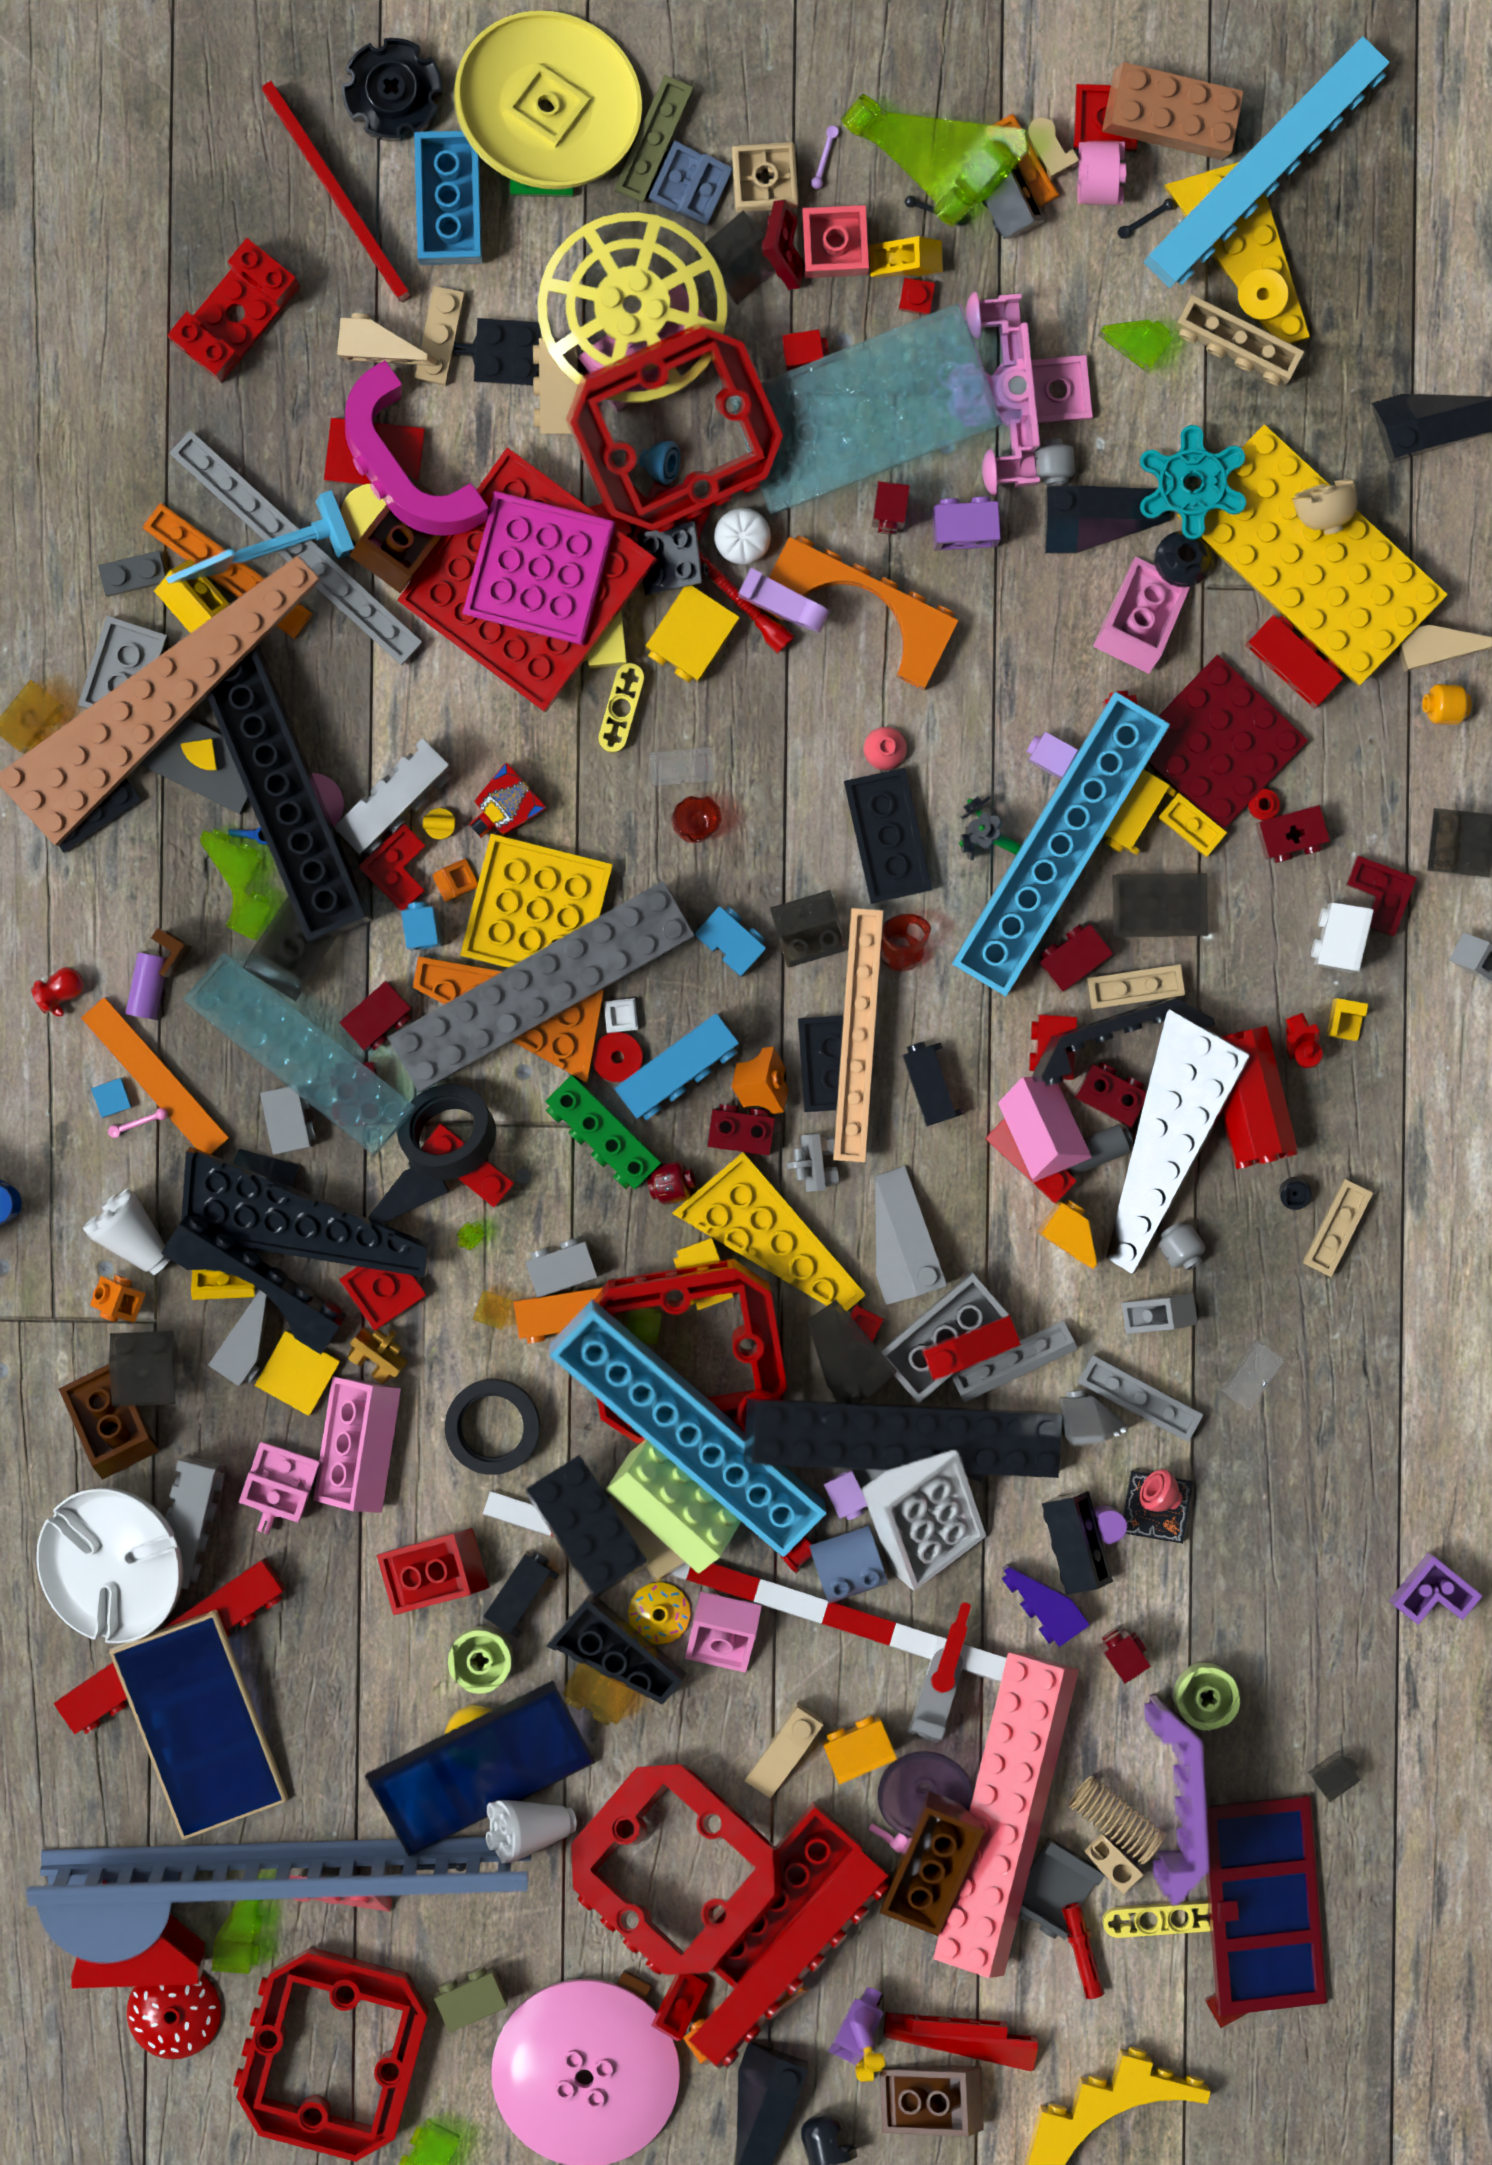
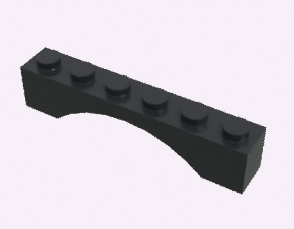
M186 1214L161 1254L186 1270L204 1269L221 1271L253 1284L265 1293L281 1310L289 1323L294 1338L320 1355L346 1317V1314L341 1311L338 1305L330 1301H324L316 1296L310 1287L294 1282L288 1278V1275L283 1270L276 1267L272 1268L261 1261V1258L256 1253L244 1250L236 1245L234 1240L228 1235L217 1233L209 1228L207 1223L199 1217H192Z

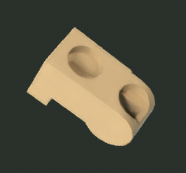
M1040 117L1031 122L1027 131V139L1050 180H1053L1077 167L1079 159L1074 150L1065 154L1055 136L1056 128L1054 123L1047 118Z
M1103 1833L1084 1850L1098 1866L1097 1868L1123 1895L1144 1875V1872Z

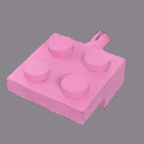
M263 1441L259 1443L239 1503L263 1512L257 1531L262 1532L267 1521L264 1533L270 1534L275 1517H283L297 1523L301 1521L321 1462L320 1460Z

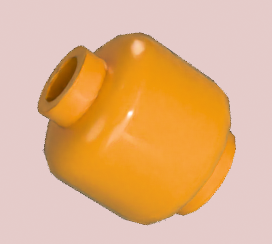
M1435 684L1430 688L1428 694L1424 695L1422 700L1423 712L1427 713L1428 719L1433 724L1459 725L1470 715L1472 707L1471 696L1469 693H1466V690L1461 685Z

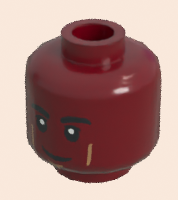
M674 1161L659 1165L648 1176L647 1184L653 1200H658L663 1205H669L688 1200L691 1196L692 1188L696 1187V1178L692 1169H687L684 1163L680 1161Z

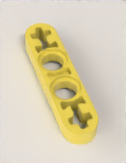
M1208 1900L1180 1902L1178 1905L1161 1903L1112 1907L1104 1913L1102 1923L1107 1934L1114 1938L1210 1932V1923H1208L1206 1918H1197L1199 1924L1193 1925L1194 1916L1192 1909L1197 1908L1196 1913L1198 1915L1207 1914L1209 1909ZM1184 1910L1187 1912L1188 1921L1183 1926L1172 1924L1170 1919L1174 1911ZM1152 1912L1156 1915L1157 1922L1155 1926L1148 1929L1140 1925L1139 1919L1143 1913ZM1129 1913H1134L1133 1920L1136 1929L1131 1930L1130 1923L1120 1924L1119 1930H1114L1113 1925L1108 1924V1921H1113L1114 1915H1119L1121 1920H1131Z

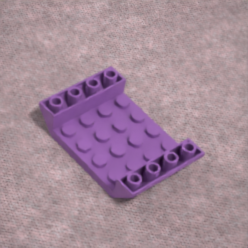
M1156 1694L1149 1695L1150 1703H1144L1145 1722H1148L1151 1731H1154V1735L1159 1737L1162 1744H1171L1172 1752H1175V1757H1178V1765H1173L1174 1784H1177L1180 1796L1174 1797L1175 1813L1178 1815L1179 1820H1181V1827L1176 1828L1177 1846L1180 1847V1850L1158 1851V1860H1153V1876L1160 1887V1891L1163 1892V1896H1167L1171 1905H1178L1208 1872L1202 1742L1185 1720Z

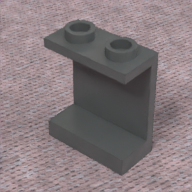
M1049 1837L1031 1866L1019 1918L1026 1922L1033 1919L1041 1924L1039 1929L1053 1939H1056L1057 1935L1066 1939L1068 1936L1067 1925L1061 1908L1075 1902L1081 1903L1082 1906L1094 1885L1099 1886L1105 1875L1097 1866Z

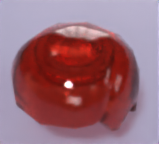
M709 796L686 797L675 806L671 817L674 832L681 839L689 843H703L716 834L722 821L720 807Z

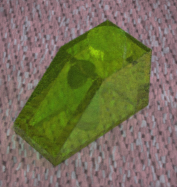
M1149 319L1104 325L1098 335L1147 374L1173 340L1169 335L1171 331L1159 321L1153 323Z

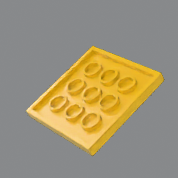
M490 834L460 956L510 968L598 918L601 914L613 864Z

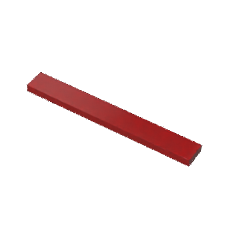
M269 81L264 84L262 91L398 301L404 302L411 297L409 291L273 82Z

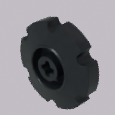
M385 38L384 45L378 49L369 43L359 49L346 66L347 74L352 77L349 83L342 84V97L346 110L353 122L365 121V133L376 139L396 142L401 141V134L404 131H410L413 135L414 132H423L432 124L439 113L438 105L433 102L435 97L443 95V83L439 69L432 57L421 59L419 57L421 53L420 46L411 41L400 38ZM389 85L393 88L397 86L399 92L397 94L393 92L388 94L386 87Z

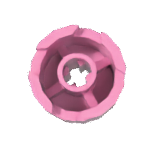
M1079 142V162L1077 165L1079 166L1077 181L1078 204L1123 205L1124 188L1119 186V183H1125L1126 163H1120V160H1124L1125 142Z

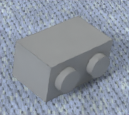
M300 1085L260 1093L273 1155L313 1147L312 1140L316 1139V1132L313 1121H307L305 1109H310L307 1091H301Z
M577 1237L560 1243L562 1248L560 1250L550 1253L547 1247L530 1253L532 1259L525 1263L537 1298L598 1277L586 1241L579 1243Z

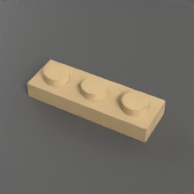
M433 286L420 350L435 358L437 364L436 366L417 365L415 380L443 386L447 385L454 342L456 341L465 297L464 292Z
M1181 964L1087 978L1091 1009L1185 995Z
M1343 1179L1302 1261L1303 1264L1332 1277L1373 1192Z

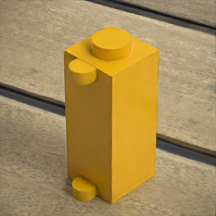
M1142 770L1102 836L1107 839L1105 845L1119 853L1124 849L1138 856L1141 850L1134 846L1135 842L1164 794L1166 793L1173 797L1176 790L1147 771Z

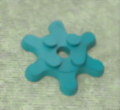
M1189 425L1181 431V447L1176 454L1165 456L1156 450H1147L1141 455V468L1158 479V488L1153 494L1142 500L1140 510L1145 517L1151 519L1159 517L1166 511L1177 512L1182 518V533L1188 539L1194 540L1204 534V518L1210 510L1222 509L1228 514L1237 515L1245 509L1246 499L1244 495L1232 490L1227 484L1230 472L1243 465L1245 453L1238 446H1229L1224 451L1216 454L1209 453L1203 446L1204 435L1201 428L1196 425ZM1191 476H1196L1202 481L1201 486L1194 490V492L1184 487V482Z

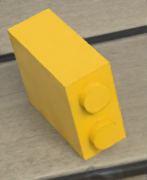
M692 585L684 587L645 645L646 649L650 651L648 657L661 666H664L667 662L676 668L674 674L690 684L693 679L699 683L740 621V617Z

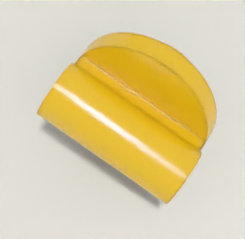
M433 809L423 818V828L434 839H446L455 831V818L446 809Z

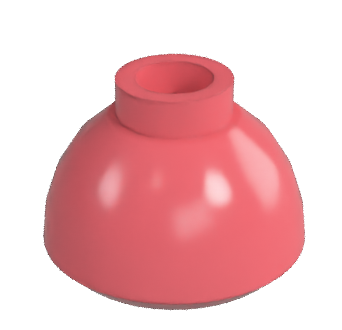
M879 727L870 732L866 737L863 749L864 755L869 764L876 769L892 770L904 761L907 754V743L904 736L898 730L891 727Z
M1159 1469L1151 1473L1144 1481L1140 1490V1503L1143 1508L1149 1511L1160 1512L1169 1508L1176 1509L1182 1501V1494L1179 1492L1176 1479L1165 1469Z

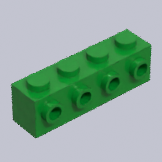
M572 1074L546 1099L545 1102L549 1105L546 1112L558 1123L564 1120L572 1128L568 1133L580 1145L586 1142L594 1150L590 1155L603 1168L609 1164L616 1171L613 1178L624 1189L631 1186L635 1190L662 1163Z

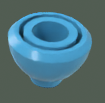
M662 441L653 445L650 449L642 451L640 466L646 468L647 473L653 480L668 485L677 476L681 454L679 447L674 441Z

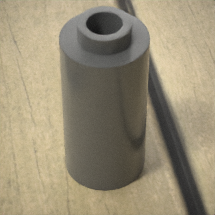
M1117 1124L1083 1138L1092 1158L1069 1167L1068 1170L1071 1176H1075L1130 1154L1129 1147L1133 1146L1134 1143L1128 1128L1121 1129L1120 1125Z

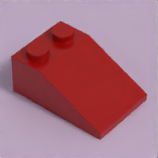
M473 1528L376 1555L393 1615L469 1596L490 1588Z

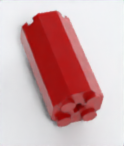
M1267 1026L1221 1036L1252 1054L1221 1112L1236 1169L1253 1166L1254 1161L1255 1164H1265L1297 1155L1295 1136Z

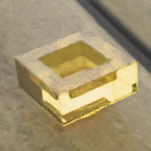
M483 1289L472 1320L503 1330L513 1300Z

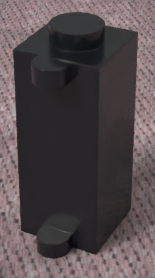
M923 1041L906 1047L908 1053L902 1055L925 1127L965 1114L963 1108L957 1110L953 1108L935 1053L936 1050L943 1048L942 1043L926 1047Z
M535 1550L532 1554L526 1551L483 1617L506 1633L518 1638L522 1632L515 1628V1625L548 1576L557 1580L560 1574L548 1565L550 1560Z

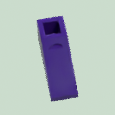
M1008 1564L1002 1567L1006 1574L1002 1577V1580L1012 1593L1016 1590L1019 1591L1024 1598L1020 1605L1030 1618L1036 1615L1043 1624L1039 1631L1049 1644L1055 1641L1061 1647L1089 1626L1087 1620L1068 1595Z

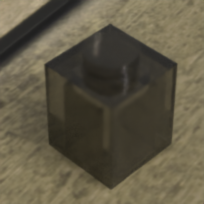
M1336 1751L1308 1771L1329 1802L1361 1781L1356 1775L1360 1768L1349 1754L1344 1757L1339 1751Z

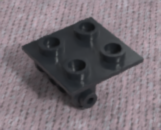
M695 521L675 525L663 532L654 530L637 534L638 544L658 559L643 579L646 596L703 583L704 576L709 575L707 564H701Z

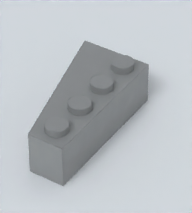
M424 738L415 745L419 750L414 755L410 753L404 756L395 765L396 767L393 769L395 773L391 777L387 775L382 778L370 791L372 795L368 799L366 797L362 798L334 826L361 856L366 852L371 855L384 843L381 838L388 831L393 834L403 823L405 824L406 820L403 817L411 809L417 812L428 802L429 799L426 795L434 787L440 790L451 780L452 777L449 773L453 769Z
M187 1455L177 1462L176 1471L181 1472L180 1477H176L175 1483L172 1485L170 1498L173 1501V1505L168 1508L165 1519L175 1534L177 1544L180 1546L183 1560L181 1588L189 1589L192 1586V1582L198 1583L202 1565L197 1564L200 1552H206L210 1534L205 1533L208 1521H214L218 1505L213 1503L215 1491L221 1492L225 1479V1473L221 1472L222 1464Z

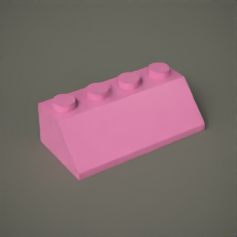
M332 1376L314 1501L350 1511L382 1513L401 1388Z

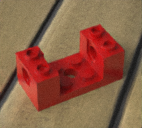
M247 237L227 261L231 270L195 314L191 315L186 311L167 334L176 347L220 383L225 380L301 287L294 275ZM233 306H240L245 310V316L239 322H232L228 319V311Z

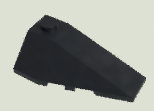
M1047 486L1045 489V554L1079 553L1114 541L1115 539L1170 522V511H1166L1154 519L1147 518L1142 514L1140 510L1142 500L1153 494L1157 489Z
M755 2042L747 2044L738 2069L736 2165L773 2164L807 2075L808 2061Z

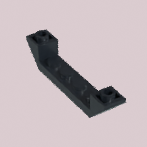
M1165 998L1051 1036L1032 1074L1034 1082H1045V1086L1064 1081L1063 1075L1072 1073L1065 1048L1067 1052H1072L1084 1048V1042L1094 1038L1096 1043L1114 1038L1113 1032L1121 1029L1124 1030V1033L1142 1029L1141 1023L1152 1020L1153 1024L1163 1022L1169 1009L1178 1011L1205 1028L1215 1025V1021L1212 1017L1177 998Z

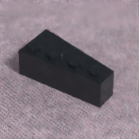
M590 1593L547 1644V1647L570 1656L572 1660L580 1664L584 1663L600 1671V1674L608 1678L612 1677L626 1684V1687L662 1705L683 1682L687 1674L598 1597L593 1599Z

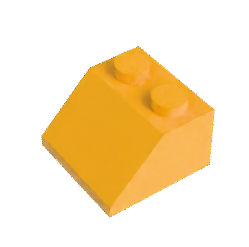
M1067 1200L1065 1204L1058 1201L1037 1233L1094 1270L1097 1262L1089 1221L1082 1216L1085 1210L1072 1201Z
M868 1715L855 1721L856 1726L845 1731L843 1727H840L826 1734L828 1739L823 1740V1746L839 1785L897 1760L895 1749L880 1716L873 1718L872 1715Z

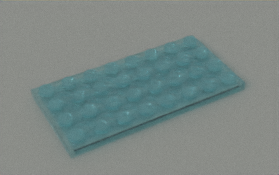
M957 303L761 382L783 437L768 477L760 481V487L769 513L776 514L1002 425L1003 423L962 305ZM731 396L730 400L734 411H736L740 406V399L738 396ZM740 426V429H741V432H742V435H743L745 444H746V446H747L748 452H751V449H750V447H749V444H748V442H747V440H746V437H745V435H744V433H743V430H742V428H741V426Z

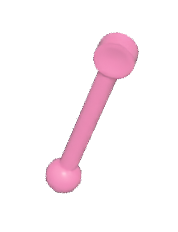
M159 1108L156 1113L121 1126L114 1124L109 1127L108 1134L112 1138H117L123 1131L156 1119L165 1120L168 1112L164 1108Z

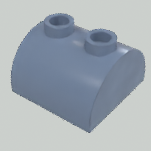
M869 1526L809 1546L828 1604L888 1584Z

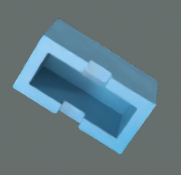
M427 902L408 904V910L401 911L406 949L413 951L441 947L442 941L437 909L433 906L429 907Z
M719 906L694 935L712 952L716 948L720 949L726 955L722 961L742 977L766 950V947L762 945L765 939L752 927L749 931L744 929L739 924L742 918L729 906L725 910Z

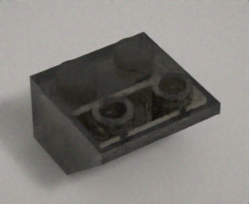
M1433 808L1426 871L1475 879L1490 878L1492 864V814Z
M830 890L770 907V913L788 968L848 950Z

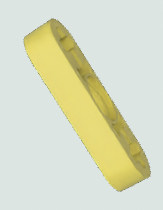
M627 663L622 665L615 676L598 737L601 747L609 753L621 751L626 746L644 684L643 671L636 664ZM629 670H634L635 676L639 678L638 683L632 682L629 690L630 693H636L634 699L627 694H616L617 688L624 691L626 683L621 676L622 674H628ZM624 699L629 702L631 710L627 716L618 717L613 713L612 706L617 700ZM609 718L618 723H627L625 729L619 726L617 735L622 738L621 743H615L613 747L608 746V740L604 739L605 734L612 733L614 724H607Z

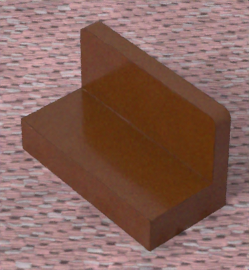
M157 928L151 939L172 952L158 974L166 978H172L192 947L168 931Z

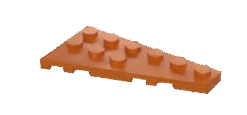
M418 956L413 988L445 1005L502 971ZM600 990L512 1040V1042L587 1083L604 990Z

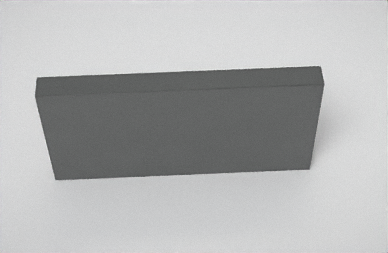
M185 718L140 763V765L238 814H241L249 799L224 737L188 718ZM213 739L218 771H207L193 765L184 755L181 743Z

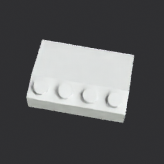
M955 1450L888 1470L862 1489L890 1569L894 1575L913 1591L917 1590L986 1537L959 1454Z

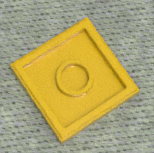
M286 1330L255 1386L310 1416L341 1361L324 1351L320 1355L295 1339L293 1334Z

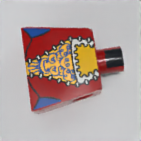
M506 762L474 800L483 812L470 822L469 825L480 838L495 826L505 836L544 813L547 808Z

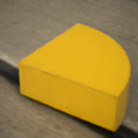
M213 739L181 743L184 755L193 765L207 771H218Z

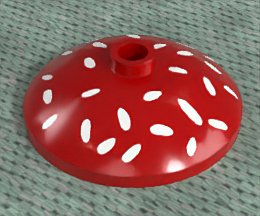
M203 1973L199 1985L134 1987L127 2003V2022L134 2039L147 2052L164 2059L187 2058L204 2049L215 2036L221 2019L220 1998L212 1982ZM169 2011L174 2012L177 2019L169 2021L166 2018V2013Z

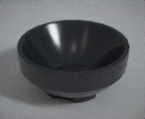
M1182 530L1175 531L1163 538L1154 554L1155 567L1162 579L1170 585L1182 588L1192 587L1200 583L1209 572L1212 562V555L1208 544L1201 537L1194 540L1188 539L1184 536ZM1182 546L1191 547L1195 552V559L1190 562L1183 561L1178 555V549Z

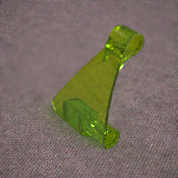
M865 94L859 96L841 117L843 125L856 136L868 139L879 146L936 203L933 208L934 213L942 222L950 227H955L974 204L984 201L1029 151L1028 132L1026 129L887 112Z

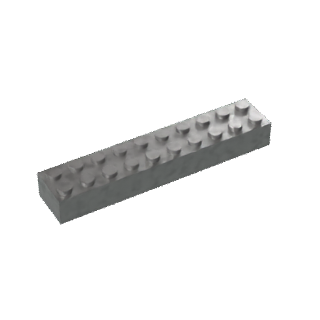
M661 881L388 1036V1039L418 1092H423L695 936L664 881Z

